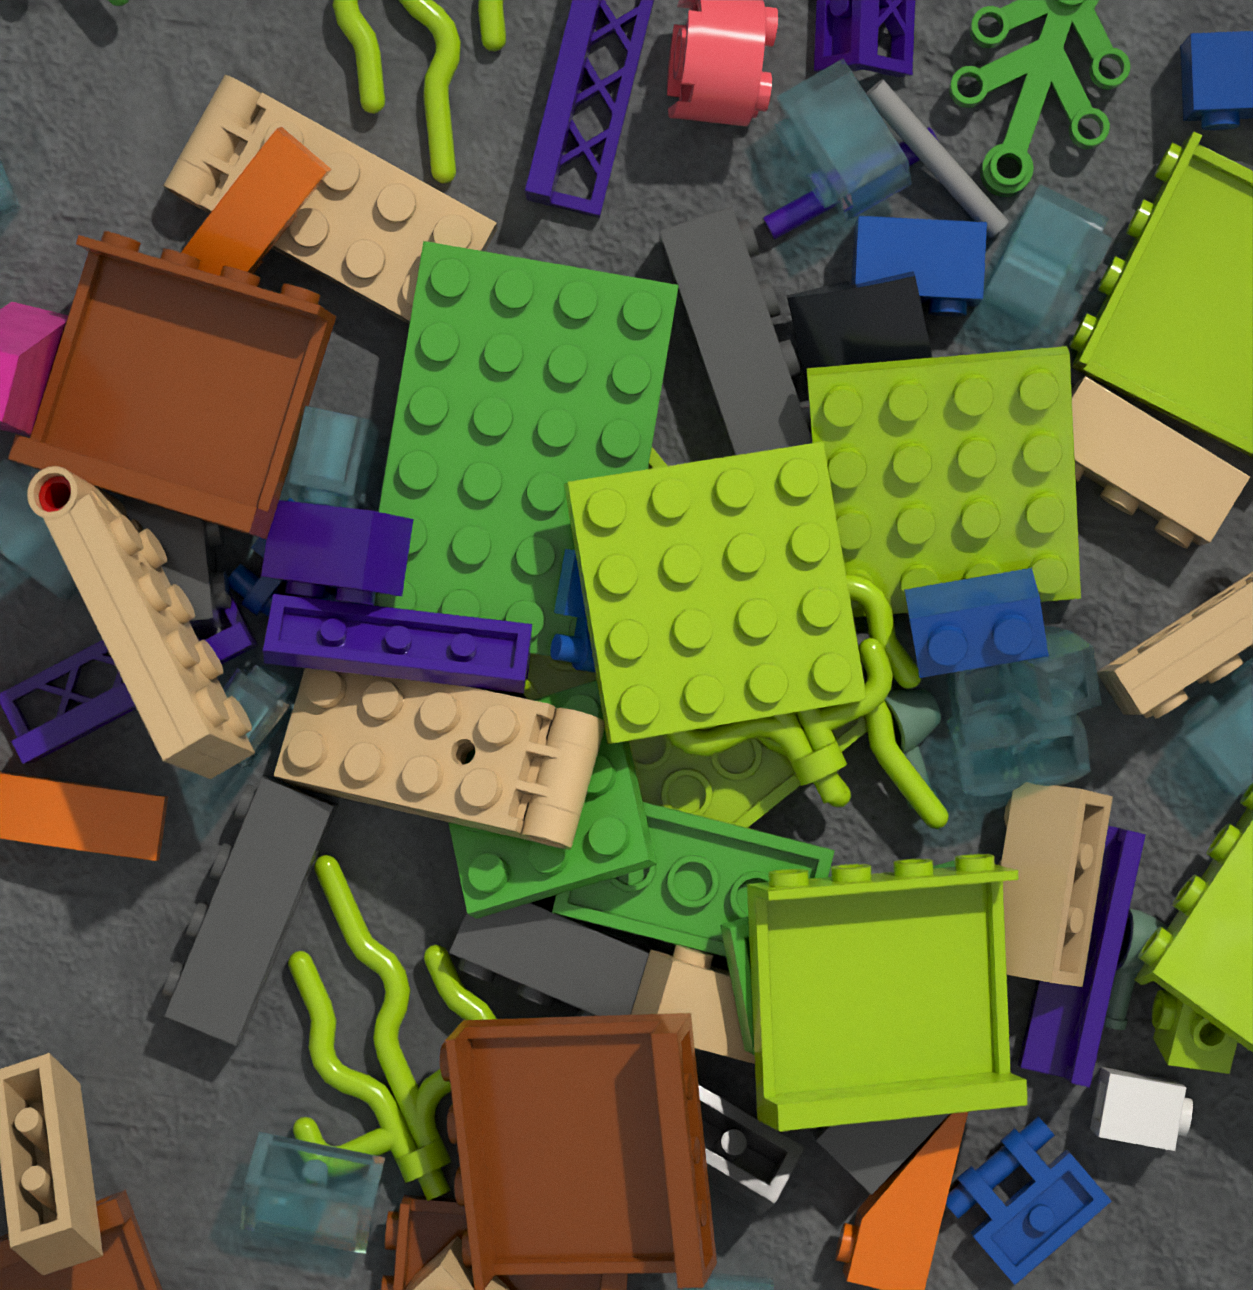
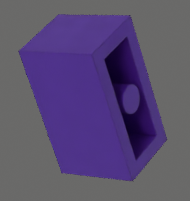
M279 500L266 540L261 576L287 581L285 591L287 594L324 599L326 587L337 588L335 600L373 606L376 593L402 596L413 519L371 510Z

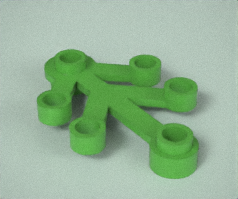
M1016 0L1002 8L986 6L975 13L969 27L970 36L977 45L983 48H994L1000 45L1010 30L1046 16L1038 40L981 68L975 66L962 67L955 72L949 84V94L953 102L964 108H972L979 105L987 93L1026 75L1003 144L994 146L981 163L980 177L982 183L992 194L1000 197H1011L1020 193L1030 182L1033 175V161L1027 151L1050 84L1070 122L1069 136L1076 146L1082 149H1093L1098 147L1108 136L1110 124L1107 116L1101 110L1092 108L1063 48L1072 24L1092 60L1089 74L1093 83L1099 88L1110 90L1119 87L1130 73V61L1122 50L1113 48L1094 10L1099 0ZM993 17L1000 23L1001 33L996 37H986L979 31L978 22L982 18ZM1105 58L1114 59L1120 65V76L1116 79L1105 78L1099 71V62ZM963 77H973L979 82L980 93L977 96L968 98L959 92L957 82ZM1081 119H1094L1099 124L1100 135L1095 139L1084 138L1078 131V123ZM1003 157L1015 159L1020 167L1019 175L1011 179L1001 176L997 170L998 160Z

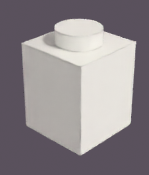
M1101 1067L1090 1130L1100 1138L1175 1151L1177 1137H1186L1192 1119L1193 1102L1191 1098H1185L1186 1087L1176 1080Z

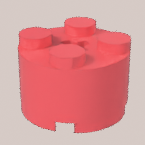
M679 0L677 7L688 8L689 10L686 25L674 24L668 63L667 96L679 97V101L668 108L669 118L748 126L751 119L757 117L758 111H767L770 102L772 74L771 72H762L765 46L773 47L778 27L777 8L765 7L763 0Z

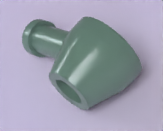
M926 689L891 690L884 701L892 714L895 741L937 796L936 789L931 787L918 745L940 724L941 715L938 704L932 694ZM905 798L908 808L914 809Z
M1130 908L1104 1022V1026L1111 1029L1126 1030L1128 1023L1126 1014L1135 985L1134 979L1145 964L1138 958L1142 947L1157 928L1161 926L1165 930L1168 929L1167 925L1140 910Z

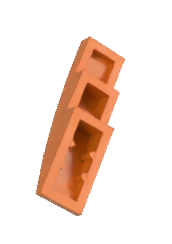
M283 127L277 128L235 180L181 253L201 260L198 270L220 276L222 267L228 266L254 274L263 263L261 260L297 217L295 214L332 169Z
M0 771V839L158 861L161 854L168 796Z

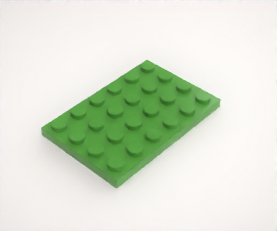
M423 241L379 512L413 519L403 594L402 596L376 593L374 606L532 624L530 653L551 656V643L556 634L574 636L577 617L554 613L565 549L575 550L564 484L570 481L648 469L679 285Z

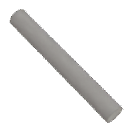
M883 79L877 82L864 95L865 99L975 222H987L986 234L989 238L998 234L1008 224V219Z

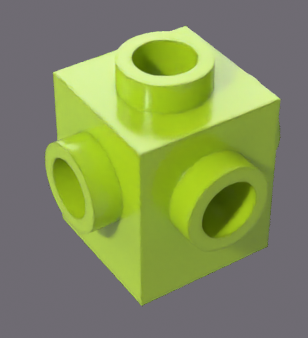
M1159 990L1155 996L1152 1008V1023L1155 1028L1153 1040L1167 1065L1230 1074L1238 1042L1167 990Z

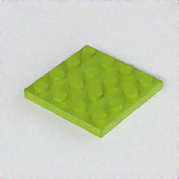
M1067 346L806 368L812 443L824 442L846 575L853 574L868 579L883 591L893 614L908 613L905 589L1032 568L1041 602L1081 599L1070 353ZM851 601L853 617L866 616L863 608L857 602Z
M824 442L582 479L564 484L608 744L867 700Z

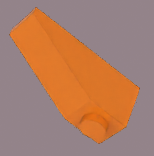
M968 1112L949 1114L872 1195L870 1194L857 1210L854 1225L843 1224L837 1244L835 1261L844 1263L843 1273L846 1281L880 1290H925Z

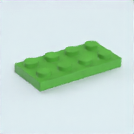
M643 801L657 865L558 894L555 898L552 913L726 957L720 925L748 917L747 884L769 882L768 872L783 869L808 870L809 879L828 877L835 850Z

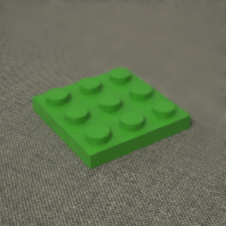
M597 680L534 699V701L548 703L556 708L576 710L604 720ZM605 729L570 850L448 822L467 914L476 919L657 865L629 741L608 744ZM475 749L467 755L466 764L474 758Z

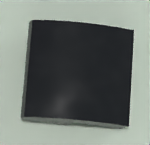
M914 271L851 286L849 281L787 295L807 389L806 368L933 358Z

